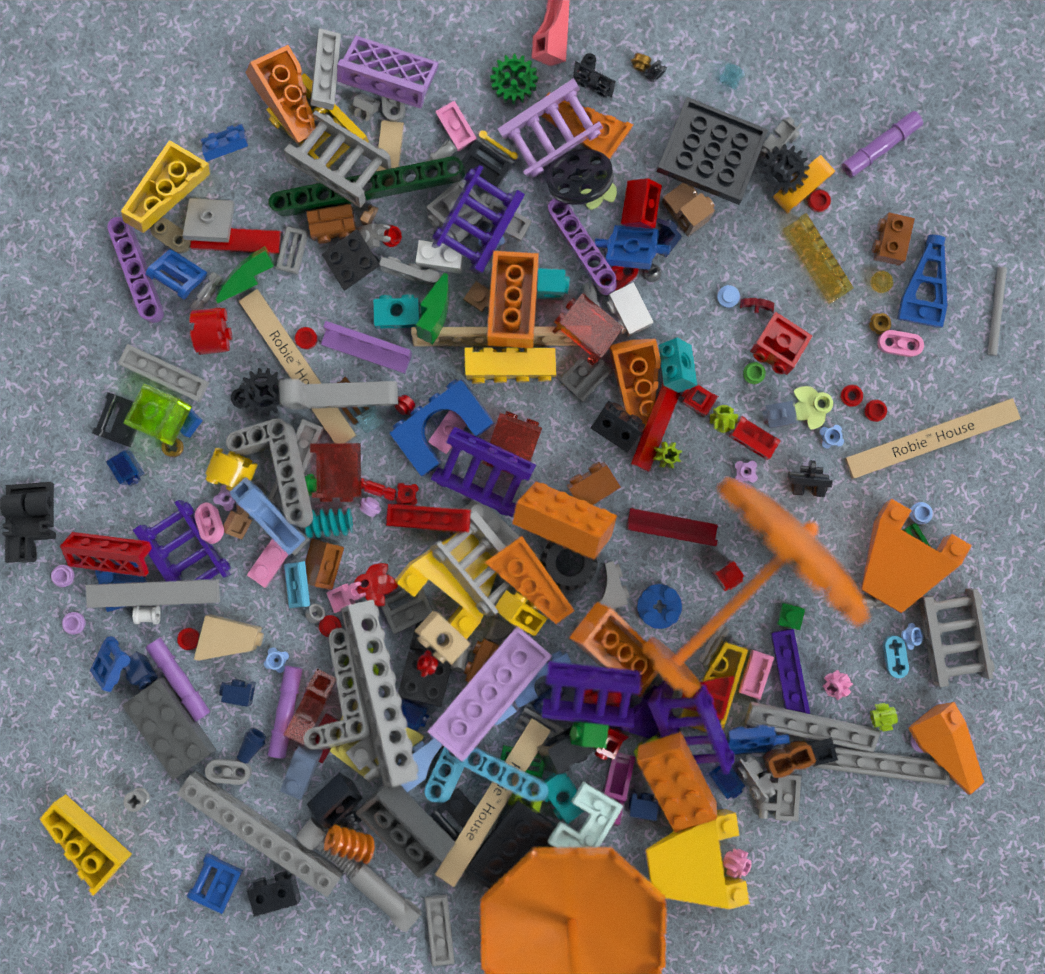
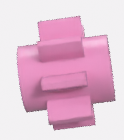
M836 670L824 677L827 682L823 687L828 696L836 697L839 700L851 693L848 688L853 683H851L847 674Z
M733 849V852L728 851L723 859V866L728 869L726 874L734 878L746 876L751 869V860L747 859L748 853L741 849Z

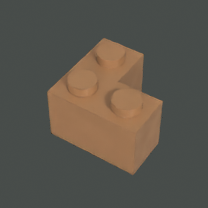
M681 183L665 195L661 202L688 237L709 222L715 212L714 203L708 196L705 197L702 192L698 195L693 186H688L685 183Z

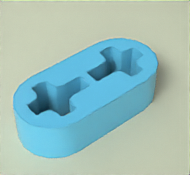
M895 635L888 636L883 642L887 672L895 678H903L909 671L905 642L901 637ZM892 640L899 643V647H896V655L894 650L889 648ZM896 658L898 664L903 665V669L899 670V674L897 671L892 670V667L896 666Z

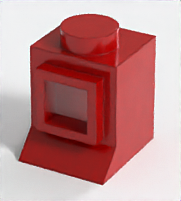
M698 385L683 391L681 397L684 399L681 403L702 417H705L719 396ZM696 392L705 397L701 405L692 400Z
M729 560L727 562L728 565L721 570L712 572L725 592L732 590L742 583L745 577L733 560Z
M608 726L606 748L592 747L595 750L594 754L603 760H606L607 757L615 759L623 741L629 737L619 729H612Z

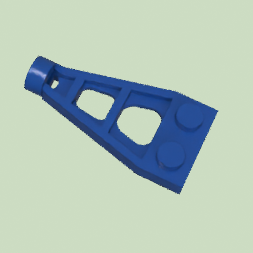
M941 235L927 236L926 247L901 297L897 320L936 328L944 326L948 306L944 246L946 237ZM927 261L937 263L936 278L923 275ZM925 282L934 285L935 300L933 302L916 298V292L921 283Z

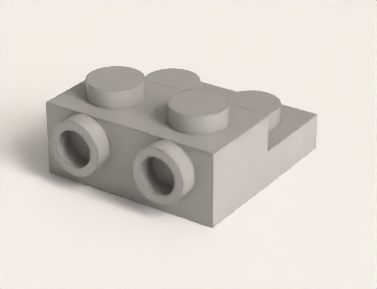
M462 181L451 185L426 207L429 215L427 219L433 227H442L465 185ZM472 190L470 191L468 196L489 208ZM463 204L458 213V216L472 225L483 217V215ZM454 223L447 233L449 237L457 242H461L470 234Z

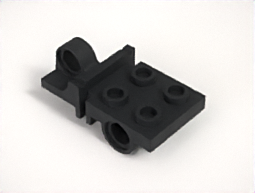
M39 482L6 485V495H3L0 500V510L3 517H5V524H2V527L9 530L2 532V535L5 536V562H35L37 560V550L34 540L56 539V532L47 528L54 527V483Z
M422 622L416 624L415 630L418 628V626H419ZM414 630L409 647L415 650V653L408 652L398 694L401 698L442 707L452 664L447 661L442 663L438 660L437 668L433 674H427L425 677L421 676V671L417 669L419 658L427 650L431 651V656L435 657L433 655L435 650L430 646L428 648L424 647L417 640L419 635Z

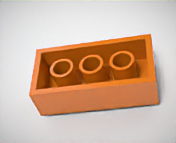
M493 251L487 333L488 346L533 348L539 253Z
M536 481L517 501L512 524L595 559L612 537L617 515Z
M599 602L595 603L569 637L600 667L641 671L640 694H635L641 697L659 673L654 668L655 664L642 652L646 641L612 608Z
M681 731L638 745L637 762L674 832L717 820V802Z

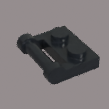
M478 136L461 162L466 171L465 175L470 168L474 169L479 165L484 167L479 176L498 188L516 163V160L512 157H506L485 143V139ZM479 150L483 151L501 163L503 167L499 169L478 155L477 152Z
M107 392L105 406L97 427L93 428L92 434L131 447L146 406ZM117 402L121 406L109 433L105 429Z
M458 788L452 793L448 801L443 802L429 816L456 841L460 834L446 820L442 813L447 810L464 828L476 806Z

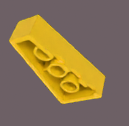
M465 348V375L467 380H471L472 384H484L485 380L494 379V383H507V379H516V382L524 383L529 382V378H538L539 382L552 381V377H556L555 348H525L524 352H519L518 348H505L501 350L502 352H497L493 348H483L479 352H473V348Z

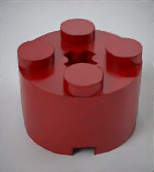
M219 307L191 311L189 323H194L193 330H190L194 350L196 353H199L198 355L230 351L229 341L232 340V330L226 324L228 320L226 308Z

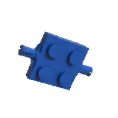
M615 225L613 234L609 239L595 238L594 242L598 248H607L608 252L605 260L609 265L649 270L656 253L670 255L671 245L657 244L659 230L651 228Z
M758 725L750 729L735 727L728 731L726 738L734 755L769 752L776 745L790 743L788 734L776 735L775 727H768L767 725Z

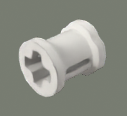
M134 606V624H140V622L159 624L160 606Z

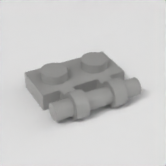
M390 733L389 739L394 743L395 739ZM372 734L370 737L360 740L346 751V754L359 771L366 765L370 768V771L364 775L369 783L375 778L379 779L382 776L379 764L377 765L374 761L377 755ZM398 754L395 756L396 765L400 762Z
M762 772V773H761V777L767 775V777H768L769 780H770V773H769V772ZM789 774L782 778H776V782H771L775 787L774 790H776L775 802H769V798L762 804L757 801L759 818L767 819L768 810L774 811L775 820L798 822L801 776L799 774Z

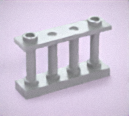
M315 110L313 116L316 128L301 147L295 148L288 144L284 149L286 161L361 208L366 201L363 187L379 166L391 169L390 156L385 150L377 149L335 123L329 115L321 114ZM324 131H326L335 138L320 158L314 160L307 153ZM342 143L353 148V151L337 171H332L326 167V164ZM361 154L372 160L356 182L351 183L345 179L344 176Z
M475 510L471 512L469 533L459 532L445 545L439 541L432 545L430 549L433 551L434 558L444 564L474 600L478 611L487 617L495 615L498 610L494 604L503 596L506 590L509 591L513 586L505 581L487 598L479 587L495 571L488 566L472 580L465 572V569L485 551L489 552L493 557L506 547ZM470 534H474L479 540V545L458 563L450 552Z
M966 589V597L936 601L933 596L926 595L918 599L932 680L935 686L946 687L949 686L948 680L950 677L981 672V676L984 678L994 679L993 672L995 667L989 655L981 610L983 599L978 589ZM969 605L971 619L941 624L937 621L936 613H938V610ZM973 627L975 641L946 646L941 643L940 635H942V632ZM977 650L979 663L951 668L945 666L944 657L946 655Z

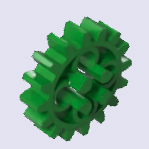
M513 53L512 59L504 55V62L497 60L498 68L492 67V73L494 74L490 76V82H493L492 90H497V98L503 95L505 103L508 99H512L513 104L516 103V99L523 103L524 96L532 97L530 90L536 91L537 85L534 83L538 82V76L535 75L537 69L536 67L531 68V60L524 62V55L520 59H517L516 53ZM509 69L511 71V76L513 78H516L518 71L520 69H524L526 71L525 73L520 72L518 74V83L520 85H525L526 87L524 89H519L517 81L513 79L511 81L510 88L504 89L502 87L503 85L510 84V74L509 72L504 73L503 70Z

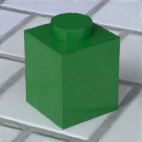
M573 721V727L570 732L571 744L596 748H606L608 725Z

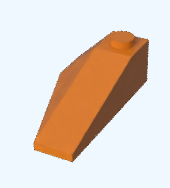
M286 45L251 61L245 73L256 92L298 144L306 140L316 126L311 107L308 104L307 90L303 84L300 63L289 45Z
M640 339L609 345L612 365L624 410L630 415L638 416L646 427L655 404L656 390L658 389V373L661 360L656 339Z
M955 702L937 704L908 727L919 748L924 753L928 752L935 759L934 762L939 767L942 766L949 773L950 778L968 795L972 794L984 783L966 721Z

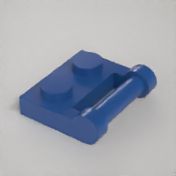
M169 249L148 267L145 275L169 287L177 293L178 297L184 300L194 288L205 280L207 272L177 252ZM162 269L172 277L182 282L184 285H180L173 279L169 278L168 276L160 272V270Z
M110 636L104 640L90 669L101 689L111 692L114 685L118 683L122 668L130 663V657L127 653L122 652L119 648V642L115 637ZM111 652L115 657L114 660L109 656Z
M207 853L203 859L204 865L193 889L189 890L187 897L223 914L243 870ZM212 867L218 870L207 894L204 895L201 892Z

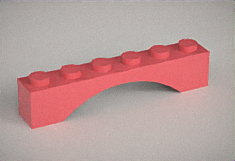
M548 0L544 20L539 30L533 36L532 59L549 66L566 62L570 0Z

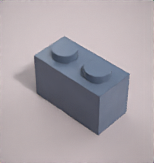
M302 742L293 755L280 791L301 800L309 788L323 750L310 749Z

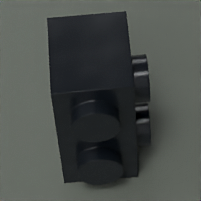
M608 400L590 429L628 453L642 433L645 424L642 423L638 416L630 415L624 411L623 407L618 403H612Z
M573 725L537 747L548 772L559 775L564 774L570 770V766L585 761L588 758L587 756L594 752L592 747L571 744L570 732Z
M339 772L307 805L315 820L330 829L352 810L363 797L354 782Z
M287 871L277 873L273 879L266 880L265 877L258 878L252 881V884L247 889L253 917L298 905L301 900L296 877L292 873L288 874Z

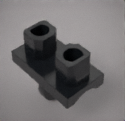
M809 460L808 466H800V472H788L793 495H804L805 485L813 486L812 495L816 497H825L828 487L832 488L833 481L829 479L828 474H823V467H816L815 460Z

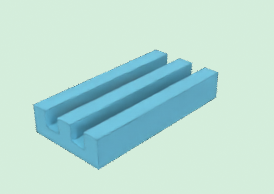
M305 561L284 564L289 608L310 606Z

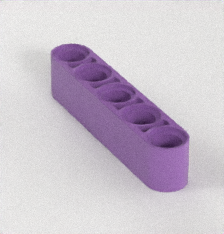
M555 198L552 199L548 204V211L559 233L597 290L603 295L613 293L617 285L613 270L569 204L559 202ZM557 208L564 209L560 214L554 213V210ZM573 225L576 229L568 232L565 230L566 227ZM580 243H586L588 245L587 248L583 250L578 249L577 246ZM592 261H598L600 264L599 266L592 268L589 266V263ZM603 279H610L612 283L604 286L601 284V281Z
M114 217L108 222L107 228L138 313L143 319L151 323H157L162 320L164 310L153 280L145 275L148 267L134 229L123 222V218ZM121 225H124V231L120 234H117L118 228ZM132 245V251L125 255V249ZM140 266L139 273L133 275L132 271L134 267ZM147 286V293L141 296L140 290ZM151 307H155L154 315L148 317V310Z

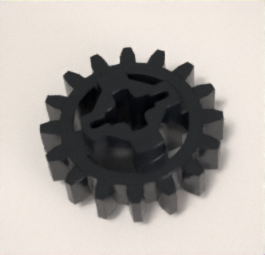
M783 144L780 150L775 146L772 152L768 151L765 154L767 159H763L760 163L765 166L759 170V173L765 175L761 182H768L767 189L774 187V194L782 190V195H786L788 189L791 193H794L797 190L796 187L801 188L804 185L802 181L808 178V175L804 173L810 169L809 166H804L808 159L807 157H800L803 152L802 150L797 153L794 152L795 146H792L789 150L786 144ZM779 156L777 163L771 165L773 159ZM797 175L796 180L790 183L791 176Z
M258 368L257 374L250 371V379L243 377V382L246 385L239 386V389L244 391V393L239 394L240 399H245L242 403L243 407L249 405V413L256 410L258 417H260L262 412H265L266 416L269 417L271 410L277 414V406L284 407L280 404V391L279 397L273 392L275 384L279 390L278 372L271 375L270 368H267L266 373H262L261 368ZM261 378L267 379L265 382L256 381L257 379ZM265 388L268 389L267 394H268L269 396H267V395H263V397L259 396V394H260L259 389H260V390H264ZM248 389L254 392L255 397L253 401L249 397ZM267 402H269L270 404H272V405L267 406V407H261V406H260L262 403H267Z

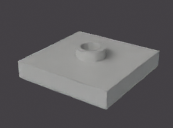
M189 198L182 235L184 240L229 242L235 207L234 201Z

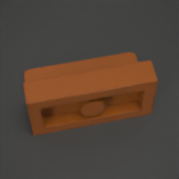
M314 538L311 539L305 560L307 582L309 585L329 590L333 589L345 547Z

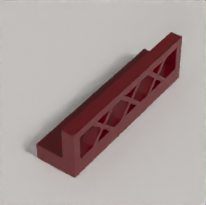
M634 508L629 510L626 530L717 547L718 540H716L718 524Z

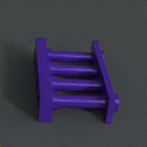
M480 165L474 169L470 168L464 178L466 183L442 227H438L432 236L434 242L431 245L433 248H438L443 243L468 258L472 264L469 270L475 274L483 273L493 251H495L525 196L519 190L506 194L479 175L484 168ZM474 184L502 201L504 206L500 213L493 212L468 196ZM463 204L491 220L493 227L490 232L487 231L485 233L458 216ZM453 223L481 240L480 243L483 245L479 252L470 250L447 235Z
M454 427L446 441L447 444L452 446L444 469L438 467L431 480L441 487L450 488L495 509L501 515L513 517L517 504L512 502L521 481L523 479L529 481L536 464ZM460 451L473 456L464 479L452 474ZM481 460L493 465L484 488L472 483ZM501 470L514 475L505 497L492 492Z
M177 500L174 503L179 510L155 526L139 525L133 529L139 540L150 541L152 549L148 555L165 581H182L180 578L181 572L206 555H209L215 566L194 580H209L219 573L223 578L232 575L229 571L231 566L224 557L221 559L213 545L200 537L195 518L192 515L195 511L189 502ZM184 517L190 529L165 546H159L155 539L157 534ZM196 536L203 547L178 564H171L167 558L169 553Z
M548 661L546 684H552L551 699L543 698L542 718L633 728L634 708L628 707L631 693L640 694L641 671ZM562 686L576 687L574 702L560 700ZM585 688L599 690L596 704L583 703ZM608 691L622 692L619 707L606 705Z
M701 685L695 697L669 699L663 688L655 689L648 701V705L661 736L665 737L680 732L679 727L705 726L708 735H683L687 745L712 744L715 753L694 754L693 757L696 763H720L723 774H728L732 764H734L735 756L734 752L730 750L714 709L712 696L708 693L706 686ZM697 707L700 716L677 718L674 716L671 708Z

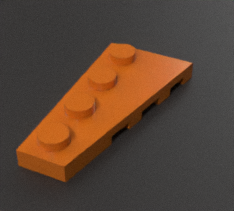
M564 100L558 104V111L574 138L584 132L586 129L569 101L566 102ZM583 107L593 125L600 122L603 129L600 130L601 134L591 141L586 139L580 144L587 149L602 152L611 159L634 124L625 123L607 114L606 116L596 112L595 109ZM544 113L541 115V117L557 127L550 114Z
M522 536L485 562L555 624L575 611Z

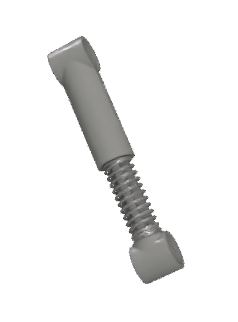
M311 817L296 835L299 842L309 850L317 849L319 852L322 851V855L328 856V860L331 859V862H335L334 865H338L337 868L340 867V870H344L343 873H347L346 876L350 875L349 882L384 911L397 928L407 932L422 915L421 910L409 899L403 898L367 865H360V862L356 863L354 858L349 860L346 855L343 858L339 857L338 853L335 856L331 855L330 849L324 851V840L328 830L325 826L319 824L315 818Z

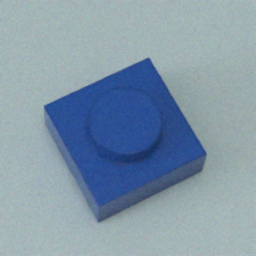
M184 406L172 424L184 436L190 438L203 420L192 408Z

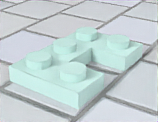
M583 781L572 799V803L590 814L579 832L559 821L548 840L549 844L554 847H600L623 808L622 804Z

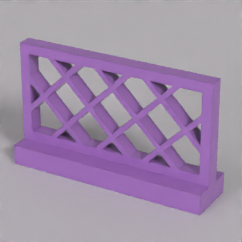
M355 36L344 59H340L337 64V82L421 109L424 104V97L438 69L439 62ZM357 46L366 47L368 50L359 52ZM385 53L389 57L380 59L377 54ZM372 56L375 61L366 63L363 58ZM358 60L360 62V65L352 63L350 61ZM407 60L409 64L401 66L398 61ZM393 62L395 68L387 70L384 65ZM378 66H379V68L381 69V72H380V71H377V70H374V69H371V68H374V67H378ZM425 66L431 68V70L422 73L419 67ZM414 69L416 75L408 77L405 71ZM400 73L402 78H398L392 75ZM418 80H421L422 83H423V85H420V84H417V83H414V82H415V81H418Z

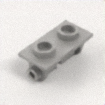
M791 117L784 118L773 131L779 138L777 139L771 134L763 143L760 153L765 156L768 151L772 152L775 146L780 150L781 146L788 141L792 143L799 136L800 132L797 130L801 127L802 123L796 127L794 125L795 121Z
M748 755L735 764L740 779L745 780L749 786L750 794L760 804L776 794L774 791L775 787L767 775L760 779L757 776L763 772V769L755 757L752 758L751 755Z

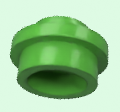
M758 362L749 363L743 370V377L749 384H759L766 375L765 368Z

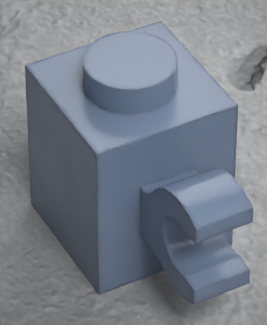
M794 401L766 405V411H763L764 423L769 424V428L798 424Z

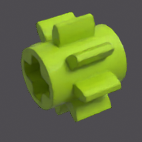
M720 405L713 409V414H710V424H714L713 429H716L718 432H729L735 428V424H738V414H734L732 407Z
M661 442V448H654L657 454L653 460L660 462V468H664L667 464L668 468L673 469V463L681 462L679 453L682 450L675 448V442H671L669 447L667 442ZM668 452H670L671 455L668 456V459H666L665 455L668 454Z
M886 703L875 704L876 710L870 711L873 727H879V730H882V732L893 730L892 724L898 723L895 708L889 707Z

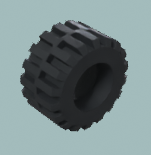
M550 541L542 553L541 563L556 585L563 590H574L588 584L596 574V568L598 567L597 557L592 559L580 554L583 561L581 569L576 574L565 575L558 570L556 558L562 550L568 548Z

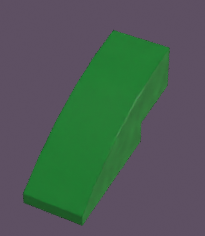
M265 246L244 259L228 275L216 294L217 303L258 285L256 275L274 267V262Z
M446 273L442 274L420 304L422 317L416 324L417 337L432 345L443 328L449 307L448 274Z

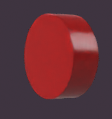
M815 190L808 197V206L814 212H824L830 206L831 197L825 190Z
M302 327L296 332L295 342L300 348L309 350L317 344L318 337L312 328Z
M185 628L179 632L177 643L184 650H193L198 645L200 633L194 628Z

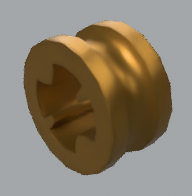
M168 437L163 441L161 448L165 455L177 457L182 454L184 445L180 439ZM176 442L178 444L175 446L178 447L177 451L169 452L168 449L170 447H167L168 444Z

